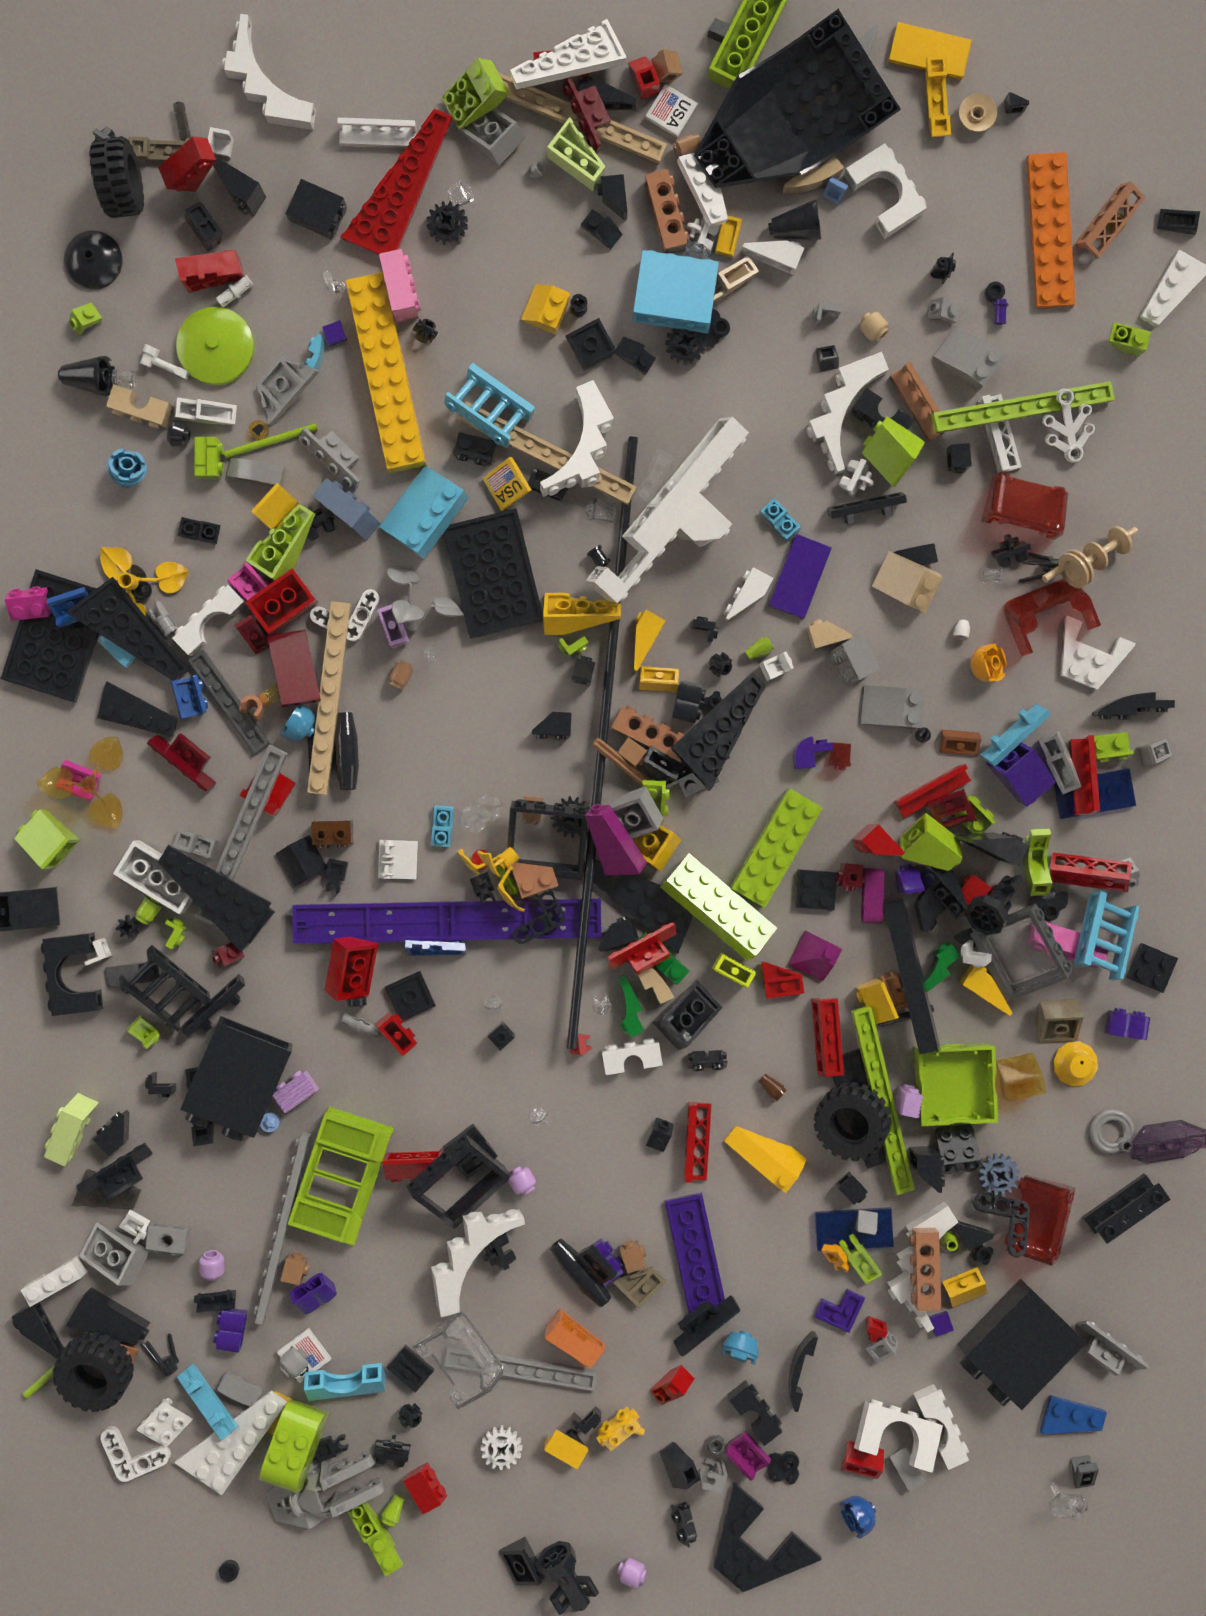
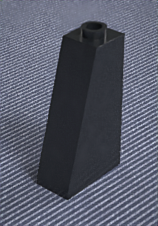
M92 1287L84 1294L66 1324L68 1328L91 1334L95 1332L101 1333L103 1336L107 1334L111 1336V1339H117L118 1341L134 1345L140 1339L143 1341L150 1331L147 1329L150 1324L148 1320Z

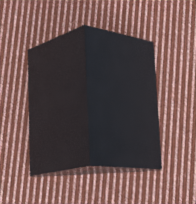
M310 835L289 844L276 853L294 887L327 869V865L316 845H312Z
M526 1537L499 1550L516 1585H540L542 1583V1579L537 1572V1558Z

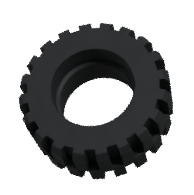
M123 136L94 140L90 145L89 151L91 175L96 196L101 208H103V212L111 218L139 215L144 207V193L139 163L137 162L132 144Z
M852 1082L850 1086H848V1083H842L839 1087H833L818 1104L817 1111L814 1114L813 1120L816 1121L814 1131H818V1140L823 1141V1147L826 1150L830 1149L832 1155L835 1157L837 1155L842 1156V1160L847 1161L848 1158H852V1161H859L860 1158L865 1160L871 1155H875L884 1144L890 1132L891 1117L888 1116L891 1112L889 1107L884 1106L886 1101L883 1097L879 1098L877 1096V1091L868 1090L869 1086L864 1084L860 1087L858 1083ZM852 1108L859 1111L868 1122V1133L853 1135L846 1132L838 1123L837 1110Z
M95 1332L92 1335L85 1333L82 1336H77L67 1344L56 1360L52 1373L54 1386H57L56 1391L59 1395L63 1396V1400L66 1403L70 1402L74 1408L79 1407L82 1411L91 1410V1412H98L100 1409L104 1411L117 1404L130 1384L134 1371L131 1355H126L128 1350L125 1346L119 1344L120 1341L111 1339V1336L107 1334L103 1336L101 1333ZM81 1365H90L97 1368L104 1375L105 1379H97L90 1376Z

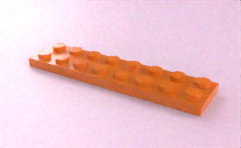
M1067 152L1028 154L1027 173L1035 308L1073 307L1076 303Z

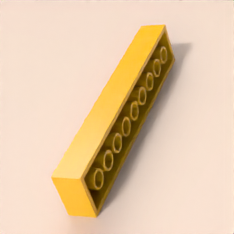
M380 272L346 280L387 470L392 474L427 466L384 274Z

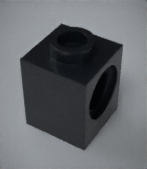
M970 443L951 444L947 448L948 471L961 474L965 473L972 466Z
M502 1021L487 1037L501 1051L515 1038V1034Z
M850 1171L836 1183L838 1189L853 1205L861 1203L866 1198L868 1191Z

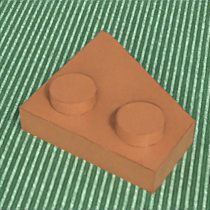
M516 862L512 865V871L522 899L559 886L552 867Z

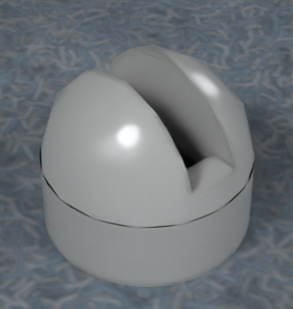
M539 161L532 163L528 168V172H531L530 177L534 179L540 178L545 174L544 168Z

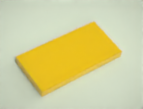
M898 22L888 62L926 71L927 57L946 55L947 76L962 80L972 40Z

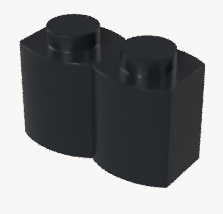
M680 681L672 718L695 723L696 720L700 719L702 709L699 708V703L704 701L706 690H703L704 685Z

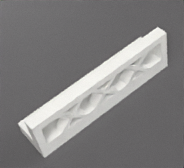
M337 117L340 146L406 149L410 140L417 134L415 120Z
M1002 395L983 396L978 401V404L991 403L995 400L1002 401ZM1003 421L1004 428L1002 431H1000L998 423L985 425L998 474L1022 467L1009 421ZM1002 436L1009 441L1007 450L1004 447ZM1007 455L1014 458V466L1009 465Z

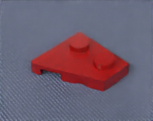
M761 961L766 999L805 993L801 973Z

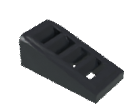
M1160 209L1157 229L1196 235L1200 211ZM1165 215L1169 216L1168 224H1164ZM1173 216L1177 217L1176 225H1172ZM1181 218H1185L1184 225H1180ZM1188 219H1192L1191 226H1187Z

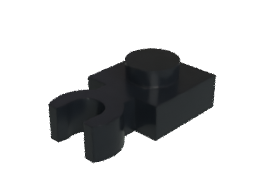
M329 858L325 878H330V882L325 887L327 892L330 891L331 885H335L336 893H340L341 885L339 880L345 881L349 862Z
M488 872L470 879L474 893L477 898L479 897L483 906H486L485 900L487 898H491L493 902L496 901L494 894L491 892L495 889Z
M339 1435L336 1440H333L332 1436L320 1439L315 1452L317 1462L336 1457L337 1450L340 1452L346 1451L349 1445L340 1444V1441L345 1440L346 1435Z

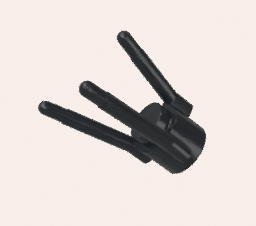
M1028 552V556L1044 561H1023V564L1042 566L1043 572L1048 573L1058 566L1059 559H1055L1053 556ZM1046 573L1019 579V582L1041 579Z
M170 1333L168 1334L172 1358L166 1356L161 1359L149 1341H146V1344L141 1342V1346L158 1366L164 1377L173 1374L178 1369L176 1364L179 1362Z

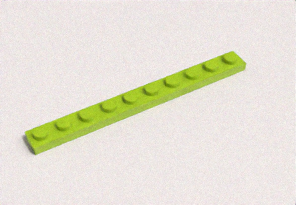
M1111 381L1069 388L1074 393V399L1070 404L1071 409L1079 408L1082 404L1092 406L1115 400ZM1058 391L935 412L931 414L935 434L1059 412L1062 411V406L1056 399ZM1065 393L1061 395L1062 400L1066 398Z
M871 1006L852 1010L851 1014L870 1091H877L879 1098H884L886 1101L884 1106L889 1107L891 1112L888 1116L891 1117L890 1132L883 1147L894 1192L896 1195L915 1190L872 1008Z

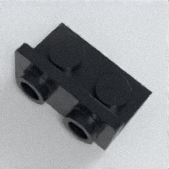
M459 432L455 448H453V455L460 461L467 462L469 459L475 461V464L480 466L491 465L496 443L494 440Z

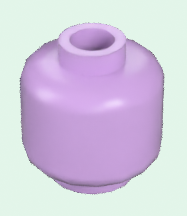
M518 1166L510 1171L511 1177L508 1179V1183L515 1194L524 1196L535 1189L536 1179L528 1167L521 1169Z
M216 1250L206 1251L199 1259L200 1275L209 1281H215L225 1273L224 1256Z
M628 1558L625 1563H620L617 1574H620V1582L636 1589L638 1586L643 1585L647 1570H645L643 1563Z

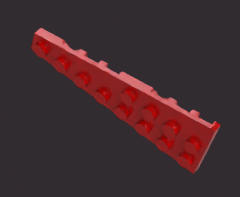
M435 108L421 125L419 132L410 140L405 151L399 155L396 163L388 170L374 189V193L362 205V209L351 220V224L346 231L341 234L342 240L377 255L400 248L453 118L451 115Z

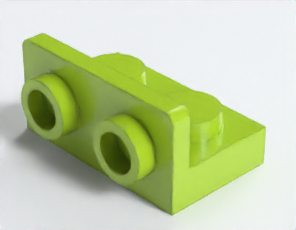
M1128 732L1094 736L1097 762L1109 761V757L1115 756L1116 760L1128 759V755L1134 754V750L1130 751Z
M643 780L642 787L646 786L663 816L661 822L663 823L664 816H668V804H665V801H669L670 790L666 789V781Z
M967 795L977 821L972 823L969 821L962 825L971 834L984 833L991 825L996 823L993 819L995 816L988 809L984 810L980 806L981 802L977 797ZM965 810V811H962V812L953 814V816H954L955 818H957V817L963 816V815H965V814H967V813H966V810Z

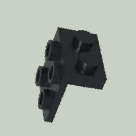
M971 1124L943 1127L935 1130L939 1153L944 1157V1167H941L942 1173L954 1174L959 1170L970 1172L979 1167L981 1157Z

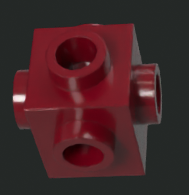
M840 863V870L837 871L836 881L839 882L838 886H844V890L855 891L856 888H862V884L865 883L864 865Z

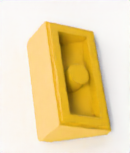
M641 666L639 689L677 692L679 669Z

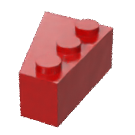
M192 136L163 162L158 169L166 189L176 190L177 192H196L215 163L216 158L208 138Z
M236 250L175 258L180 281L189 293L239 281L244 277L240 257Z

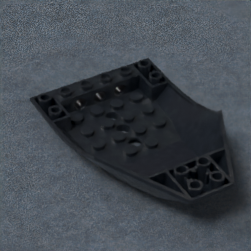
M838 8L772 56L737 75L694 156L714 188L799 176L843 151L895 115L901 108ZM833 84H841L842 90L839 93L832 92L831 87ZM818 95H823L826 101L824 104L818 105L815 103V98ZM802 105H806L810 109L809 114L804 117L798 113V109Z

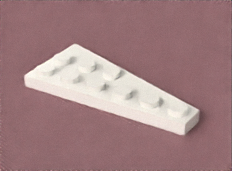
M606 19L602 21L601 26L597 28L593 26L582 36L577 34L556 45L553 51L539 54L538 59L534 61L528 60L511 69L510 77L517 90L627 64V57Z
M273 1391L268 1392L234 1418L239 1427L221 1441L217 1434L213 1432L197 1446L195 1445L183 1456L177 1458L174 1463L222 1495L287 1401Z

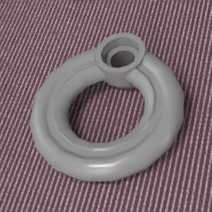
M1115 1109L1104 1110L1097 1114L1091 1122L1090 1138L1098 1150L1111 1155L1132 1151L1135 1129L1133 1122L1127 1114ZM1112 1120L1117 1121L1123 1127V1136L1119 1137L1115 1143L1105 1141L1101 1135L1102 1126ZM1128 1142V1147L1124 1148V1144Z

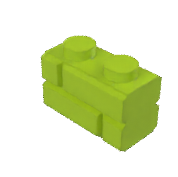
M194 437V476L199 480H220L221 474H224V463L221 462V455L224 454V444L217 437Z

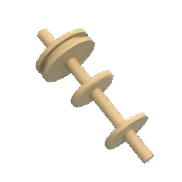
M1119 526L1112 527L1108 531L1109 543L1102 547L1095 542H1089L1084 546L1083 553L1078 550L1068 551L1059 558L1056 568L1042 576V580L1047 583L1061 573L1069 585L1075 588H1083L1092 582L1094 578L1093 568L1103 570L1107 567L1108 552L1114 549L1117 553L1127 554L1132 550L1133 542L1131 537L1138 533V529L1133 527L1126 531Z

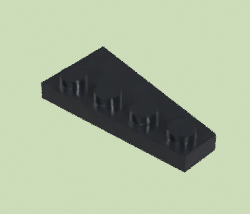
M106 681L97 715L98 719L174 737L178 718Z

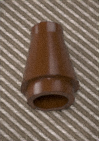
M767 1074L758 1081L769 1097L776 1102L787 1091L783 1084Z

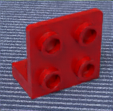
M279 773L264 811L272 816H277L296 782ZM252 782L247 789L241 791L239 796L246 799Z

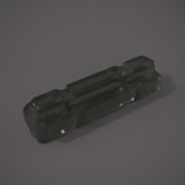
M177 101L173 103V109L176 112L177 128L180 130L178 132L179 138L182 141H186V138H191V133L188 130L186 112L184 113L186 111L185 104Z

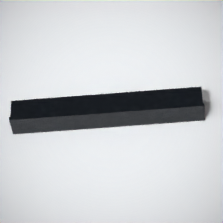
M900 899L896 902L883 904L919 1055L935 1051L939 1052L941 1047L905 900Z

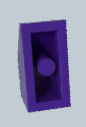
M911 864L900 865V869H895L899 893L909 894L925 891L917 867H911Z

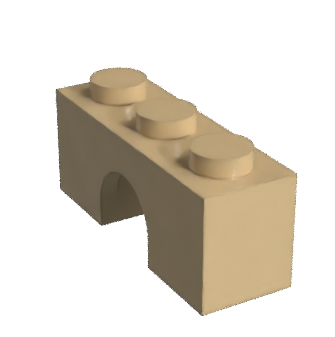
M113 384L106 405L112 411L111 414L123 418V415L128 416L131 421L139 424L142 421L149 423V427L157 430L160 427L167 429L174 408L170 403L150 397L147 406L137 409L135 407L137 395L132 390Z

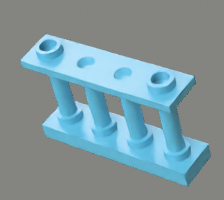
M472 363L467 371L466 378L468 381L455 396L447 392L444 405L450 411L456 412L487 434L496 444L502 445L507 449L511 436L508 434L520 419H525L529 422L533 417L535 407ZM474 385H477L484 392L469 407L461 400ZM490 396L494 397L499 401V404L487 418L477 413ZM505 408H509L515 414L501 430L493 422Z
M1097 891L1089 895L1073 965L1081 968L1094 964L1110 971L1109 980H1121L1126 974V965L1134 929L1139 917V906L1127 907L1124 910L1107 903V893ZM1103 910L1123 917L1121 927L1103 921ZM1099 927L1119 935L1117 945L1099 939ZM1095 945L1115 953L1113 963L1094 957Z

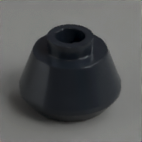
M178 420L170 423L167 441L171 446L185 445L186 442L190 441L191 431L188 430L186 425Z

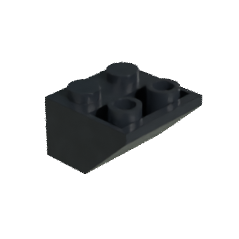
M933 1146L910 1147L911 1167L938 1193H942V1187H945V1178L942 1175L941 1167H944V1157Z

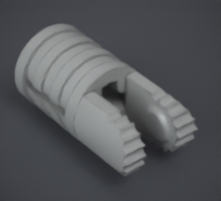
M159 600L156 601L154 607L157 611L154 608H149L146 611L158 629H160L164 638H169L175 635L174 633L179 627L170 617L163 604Z

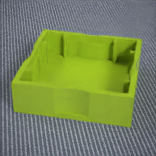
M991 1043L940 1045L941 1051L939 1052L935 1051L919 1055L918 1047L914 1046L915 1088L919 1089V1093L923 1096V1099H921L923 1101L921 1102L922 1106H920L921 1110H919L920 1114H918L919 1118H917V1122L921 1126L950 1125L954 1123H998V1102L995 1089V1045Z

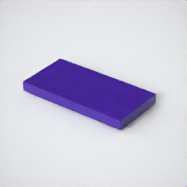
M796 534L768 606L804 620L832 547Z

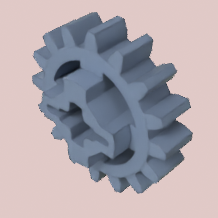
M993 1153V1158L987 1155V1162H980L983 1168H978V1171L982 1174L977 1177L979 1180H983L980 1184L982 1187H986L985 1190L990 1193L992 1191L996 1196L1000 1192L1004 1196L1006 1190L1010 1193L1012 1192V1186L1017 1188L1015 1180H1020L1016 1176V1174L1020 1173V1170L1015 1168L1018 1164L1015 1161L1012 1162L1010 1156L1005 1157V1154L1001 1153L998 1157L996 1153ZM995 1170L996 1172L1002 1173L1004 1178L996 1175V1173L993 1171Z

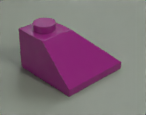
M805 930L788 965L823 981L834 967L842 948Z

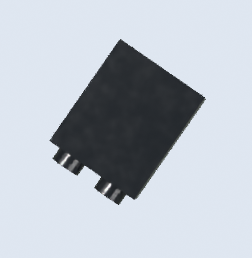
M220 1016L183 1100L180 1110L187 1112L185 1119L200 1127H207L209 1121L224 1126L222 1134L233 1140L243 1141L246 1135L254 1138L292 1053L293 1044Z
M1020 1278L958 1343V1346L965 1354V1357L959 1363L976 1380L982 1374H985L993 1382L987 1388L988 1392L1003 1407L1011 1400L1018 1408L1023 1410L1085 1346L1086 1342Z

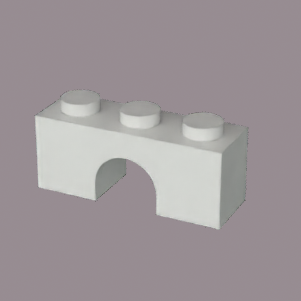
M654 1038L644 1039L643 1043L638 1044L635 1041L626 1042L621 1047H617L616 1044L608 1045L602 1050L606 1075L625 1072L624 1061L631 1055L641 1058L644 1069L663 1066L659 1041H654Z
M79 1255L47 1275L44 1274L28 1283L21 1289V1292L31 1307L82 1278L88 1271Z

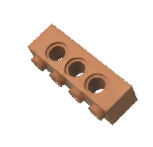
M668 169L646 174L645 185L663 253H676L686 250L690 239L688 231H684L683 228L685 220L683 213L679 212L678 205H680L678 194H674L673 187H675L673 175H669ZM663 190L667 192V195L660 196L658 192ZM670 209L673 213L666 215L663 210ZM674 227L678 232L670 233L668 229Z
M626 706V708L621 707L611 729L647 747L653 746L678 762L681 761L670 749L671 747H666L663 744V739L669 736L674 740L675 744L684 736L683 733L677 732L675 734L670 731L671 728L662 723L659 726L653 723V718L647 715L641 717L636 714L637 711L629 706ZM636 719L639 722L640 726L637 730H632L629 727L630 720ZM648 728L656 730L657 735L655 738L650 739L647 737L646 730Z
M935 1227L912 1228V1234L909 1235V1243L913 1247V1254H910V1264L913 1266L910 1281L911 1285H914V1292H911L912 1305L914 1304L918 1311L941 1310L939 1232ZM923 1246H928L926 1253H920V1249ZM923 1266H929V1269L926 1272H920ZM924 1285H929V1289L926 1292H921V1288Z

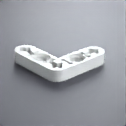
M369 589L362 594L349 620L348 627L351 630L357 628L356 631L359 634L351 638V634L348 632V640L356 642L362 638L380 602V596L375 590ZM372 594H374V598L376 600L375 602H370L369 607L372 609L371 611H369L366 607H363L361 605L363 603L367 605L368 599L366 598V596H371ZM320 606L313 608L310 612L311 620L328 629V622L321 618L317 621L315 613L323 611L322 615L329 618L330 611ZM361 610L366 611L368 614L367 619L364 621H360L357 618V614Z
M108 1426L101 1434L100 1439L116 1477L122 1482L130 1481L164 1466L171 1457L170 1449L161 1445L131 1458L117 1427ZM108 1433L110 1435L114 1434L113 1439L107 1438L106 1436L108 1435ZM115 1449L121 1450L123 1457L116 1458L113 1451ZM159 1452L160 1454H165L163 1459L159 1457L153 1462V1458H156ZM140 1459L147 1460L149 1464L147 1468L140 1467ZM124 1468H125V1470H128V1469L130 1470V1472L128 1473V1475H127V1473H122V1470H123Z

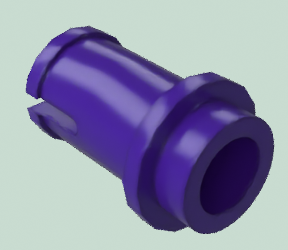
M996 299L993 307H995L994 324L1003 325L1007 322L1006 311L1009 306L1007 299Z

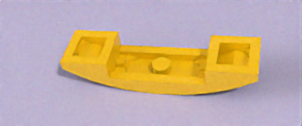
M946 55L926 58V104L931 138L951 136L950 115H948L946 90Z

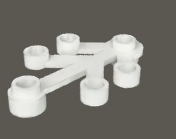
M1061 389L1058 391L1056 399L1062 406L1065 426L1048 414L1043 416L1042 424L1052 427L1065 435L1068 444L1058 440V436L1053 433L1046 435L1045 442L1062 450L1068 462L1076 463L1083 457V445L1095 431L1093 424H1083V433L1076 441L1075 434L1086 417L1091 414L1092 407L1088 404L1080 405L1078 409L1079 414L1073 422L1070 404L1074 399V393L1069 389ZM1063 393L1066 394V398L1064 400L1061 399V395ZM1084 407L1088 408L1086 413H1083ZM1050 417L1051 422L1046 424V419ZM1090 425V431L1086 432V427ZM1051 436L1054 437V441L1052 443L1049 442V438ZM1075 449V455L1071 456V451Z

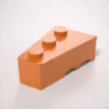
M561 1309L546 1326L545 1339L574 1357L582 1366L591 1368L605 1351V1344Z

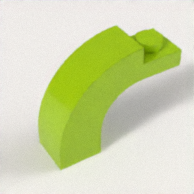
M1050 828L1030 830L1029 836L1025 837V844L1029 845L1024 856V868L1030 896L1049 895L1052 880L1047 862L1048 846L1052 835Z

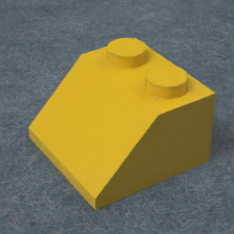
M535 284L521 321L556 335L571 300L570 292L553 285Z
M276 483L251 512L272 530L273 528L276 529L283 522V518L300 503L279 483Z
M662 825L656 831L632 838L646 863L659 871L663 870L682 841L674 832Z
M876 978L856 987L858 992L855 994L859 1003H863L864 1007L871 1006L875 1024L899 1018L883 981Z

